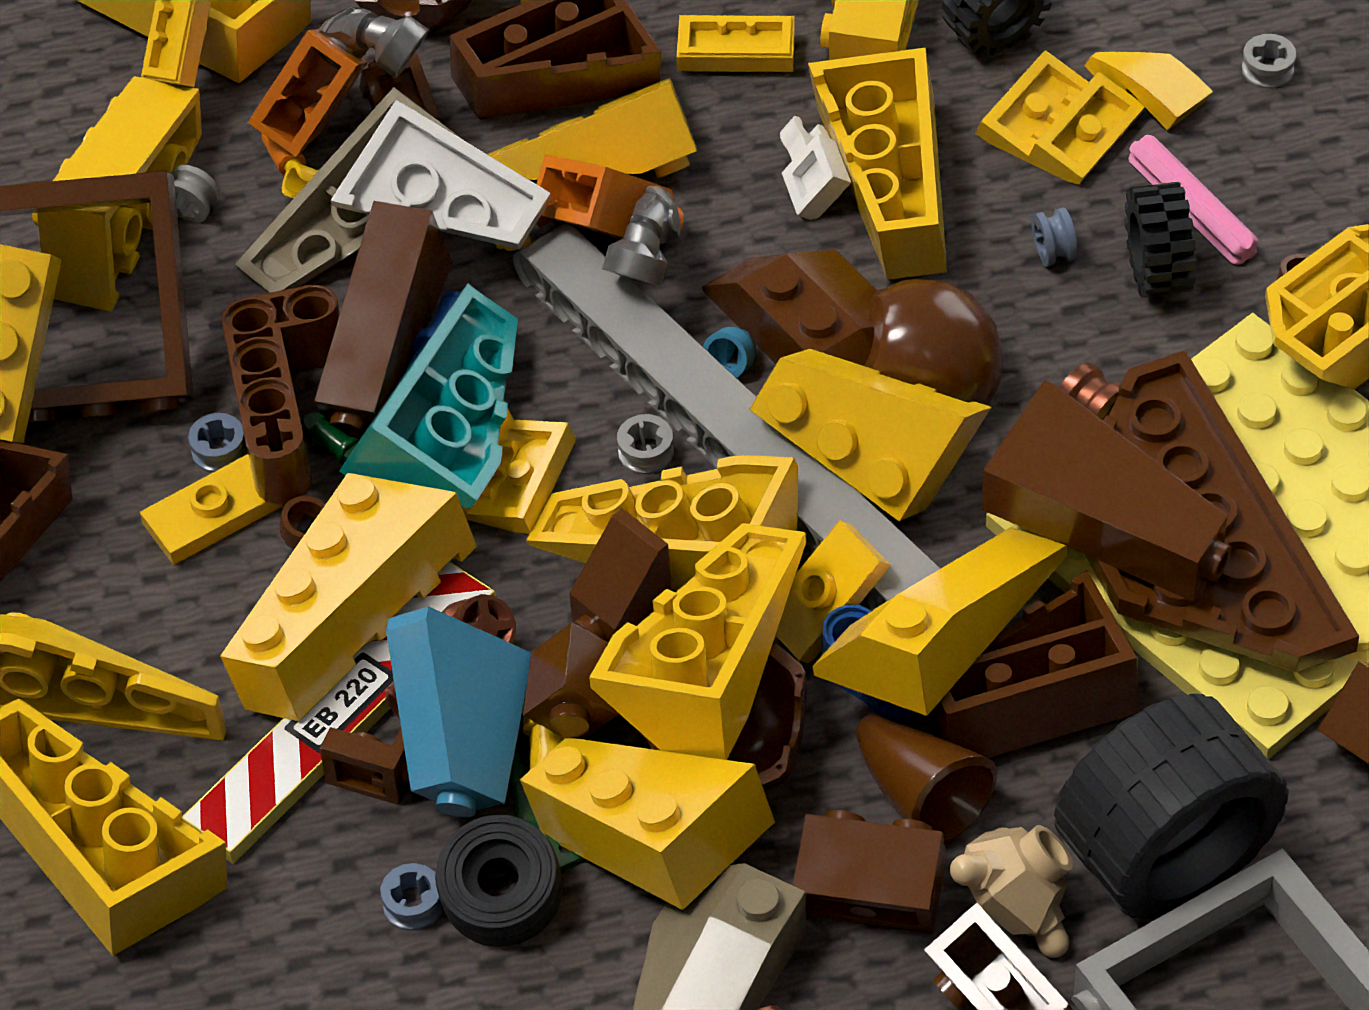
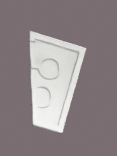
M395 100L330 201L334 207L370 214L373 201L431 210L440 231L520 249L552 197L551 193L400 101Z

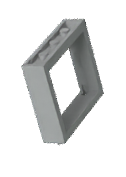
M1282 848L1076 964L1074 994L1071 1000L1079 1010H1137L1119 988L1120 985L1262 905L1266 907L1350 1010H1369V951Z

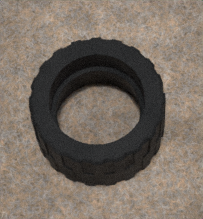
M1204 694L1177 695L1167 698L1163 702L1154 703L1142 709L1138 714L1127 718L1117 725V728L1100 739L1092 747L1093 749L1075 766L1073 773L1065 781L1060 791L1059 801L1056 802L1054 825L1057 832L1124 914L1129 915L1130 918H1159L1236 875L1269 842L1286 811L1285 804L1288 803L1289 789L1284 777L1219 701L1212 696H1205Z

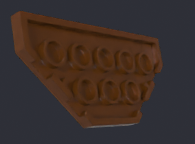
M1186 350L1128 369L1120 384L1116 402L1109 416L1106 415L1103 421L1228 515L1225 543L1231 545L1232 551L1220 579L1217 582L1207 580L1194 602L1085 555L1117 613L1293 672H1299L1357 652L1359 641L1357 631Z

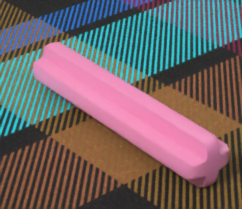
M1145 135L1140 141H1134L1129 148L1131 152L1129 162L1152 185L1171 182L1181 183V187H1184L1186 192L1185 200L1188 199L1189 218H1192L1193 226L1232 264H1243L1247 259H1251L1256 255V247L1259 243L1258 238L1161 142L1152 135Z

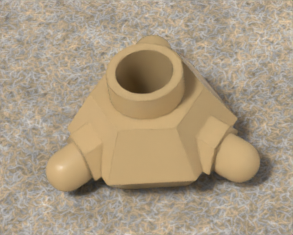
M1037 825L1029 832L1022 827L1011 829L1002 827L994 831L985 832L966 845L965 853L957 856L951 863L950 874L953 880L960 885L969 886L976 902L982 909L1012 935L1026 934L1027 936H1034L1040 951L1045 956L1058 958L1068 950L1069 938L1061 922L1065 917L1060 908V903L1067 887L1064 875L1072 870L1073 862L1068 850L1060 839L1049 829L1041 825Z

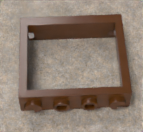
M159 171L0 186V216L151 203L167 378L36 389L28 423L55 421L56 408L79 406L80 418L118 415L117 403L141 401L142 412L179 409L178 397L193 396L174 176L169 172Z

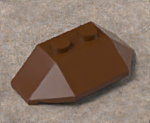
M836 249L752 257L702 286L703 292L740 329L748 331L755 340L756 345L775 364H777L781 357L807 349L816 350L864 366L869 357L874 340V323L869 320L872 296L878 290Z

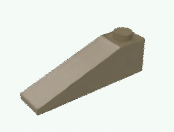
M393 87L235 265L267 292L271 293L304 285L360 248L369 214L334 207L330 200L395 100L400 101L452 134H456Z
M743 863L728 866L685 909L682 910L667 902L652 925L633 1010H758L807 932L806 891Z

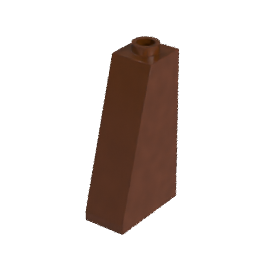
M373 201L315 397V403L320 413L328 418L329 425L337 427L350 437L361 438L395 390L398 380L403 376L415 353L413 342L419 331L427 328L452 266V259L431 210Z
M1043 381L983 470V511L1052 541L1067 545L1068 548L1193 602L1207 580L1217 582L1228 564L1232 551L1231 545L1225 543L1228 515L1057 385L1048 381Z

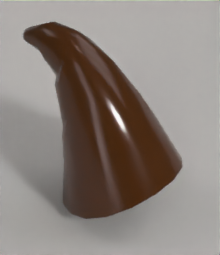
M877 713L867 714L857 726L856 737L864 762L876 784L902 819L921 821L930 825L934 831H941L945 845L956 839L978 819L988 804L996 786L998 770L994 761L952 742L890 721L888 717Z

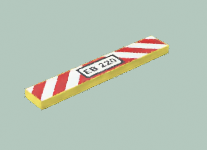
M449 561L438 572L441 583L424 599L415 595L394 617L428 606L442 612L449 604L463 599H469L480 594L496 595L493 589ZM387 636L381 642L375 640L358 650L353 655L356 666L300 721L283 718L182 816L183 821L200 833L208 829L225 841L226 859L234 864L324 775L319 747L330 727L353 734L357 732L366 733L390 709L385 697V690L394 679Z

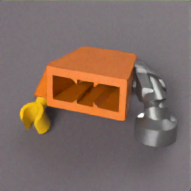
M350 7L326 20L319 29L306 32L248 121V124L261 132L263 144L281 175H284L282 193L285 196L294 199L318 172L316 169L305 166L306 159L302 151L328 124L362 73V69L366 67L368 62L363 59V56L369 48L375 49L376 65L396 78L424 41L429 32L428 28L411 16L395 20L385 16L378 17L370 10Z
M545 154L537 185L550 192L552 199L536 225L541 228L554 220L620 240L608 246L602 270L644 283L662 286L668 262L659 250L660 243L664 244L678 239L684 222L683 212L676 206L673 200V190L608 167ZM530 234L524 241L521 248H524L531 244ZM496 244L498 249L504 248L507 251L517 250L516 248Z

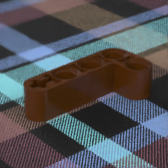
M307 285L246 297L227 306L222 314L224 335L255 488L259 497L266 502L274 504H286L295 497L304 496L307 494L312 483L290 373L325 366L340 316V310L334 291L324 286Z

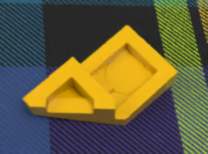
M1096 52L1084 65L1093 76L1099 71L1126 92H1131L1167 131L1205 103L1213 93L1196 74L1171 54Z

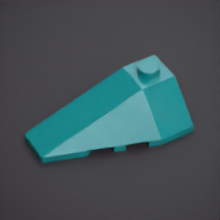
M467 284L339 472L345 476L347 473L456 492L462 508H472L501 463L503 446L498 445L500 426L505 421L508 403L504 402L506 379L512 372L518 319Z

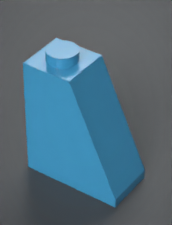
M429 606L389 618L386 634L411 791L436 801L435 808L438 811L456 817H472L475 815L476 810L505 804L527 688L531 652Z

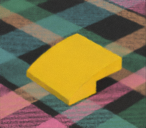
M1045 50L982 119L975 134L989 144L1067 182L1080 184L1139 117L1145 107L1139 100L1099 71L1088 82Z
M507 407L506 419L500 426L498 445L503 446L501 463L473 507L462 508L466 519L515 533L530 534L575 444L576 437L569 423L514 420Z

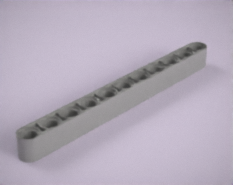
M563 223L513 255L514 267L521 282L526 287L533 285L539 291L535 296L563 322L571 321L576 326L572 331L600 358L607 356L614 363L610 367L638 394L645 392L652 399L647 403L677 431L683 428L691 436L686 440L716 468L718 459L735 455L795 458L799 466L797 531L805 532V545L811 550L807 555L810 557L837 522L842 520L851 523L891 564L889 569L859 604L860 606L873 611L900 592L941 569L855 488L750 411L749 408L756 399V396L634 282L627 277L602 270L605 255L570 224Z

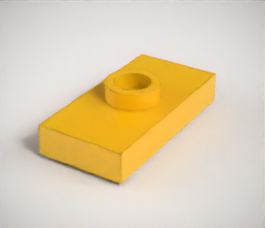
M156 0L141 78L188 87L195 86L203 40L207 31L211 0Z
M679 15L677 71L793 72L795 16Z
M247 454L140 511V516L144 527L171 563L175 565L283 507V504L266 502L259 497Z
M839 520L796 573L775 636L799 661L809 663L822 651L823 622L827 615L841 606L859 605L891 564L851 523Z

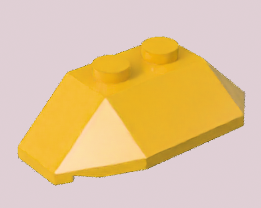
M1369 224L1345 229L1269 285L1265 293L1273 344L1320 379L1350 389L1353 388L1354 390L1369 379Z

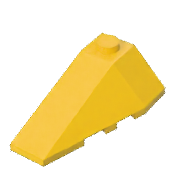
M667 78L599 106V109L594 111V115L584 119L583 116L563 121L539 133V137L528 140V138L519 140L487 155L528 180H538L545 154L600 165L626 174H641L654 169L657 178L689 166L690 163L687 155L696 152L697 147L670 78Z
M735 455L718 459L717 469L686 475L682 467L663 470L661 481L629 487L624 480L619 479L552 493L526 541L531 547L586 563L612 515L622 508L668 543L671 589L678 591L696 575L695 564L742 523L797 531L799 466L794 457Z
M1010 527L900 592L851 624L813 665L814 676L927 716L1068 556L1067 545Z

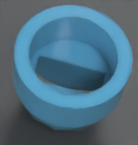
M725 327L709 336L703 345V348L736 378L752 366L757 354L755 340L748 331L738 327ZM737 346V364L728 363Z

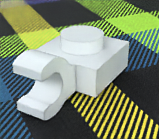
M794 116L780 132L781 141L792 159V162L782 172L797 216L812 220L819 218L851 184V180L836 141L829 137L826 129L822 125L817 124L808 133L804 129L801 119Z

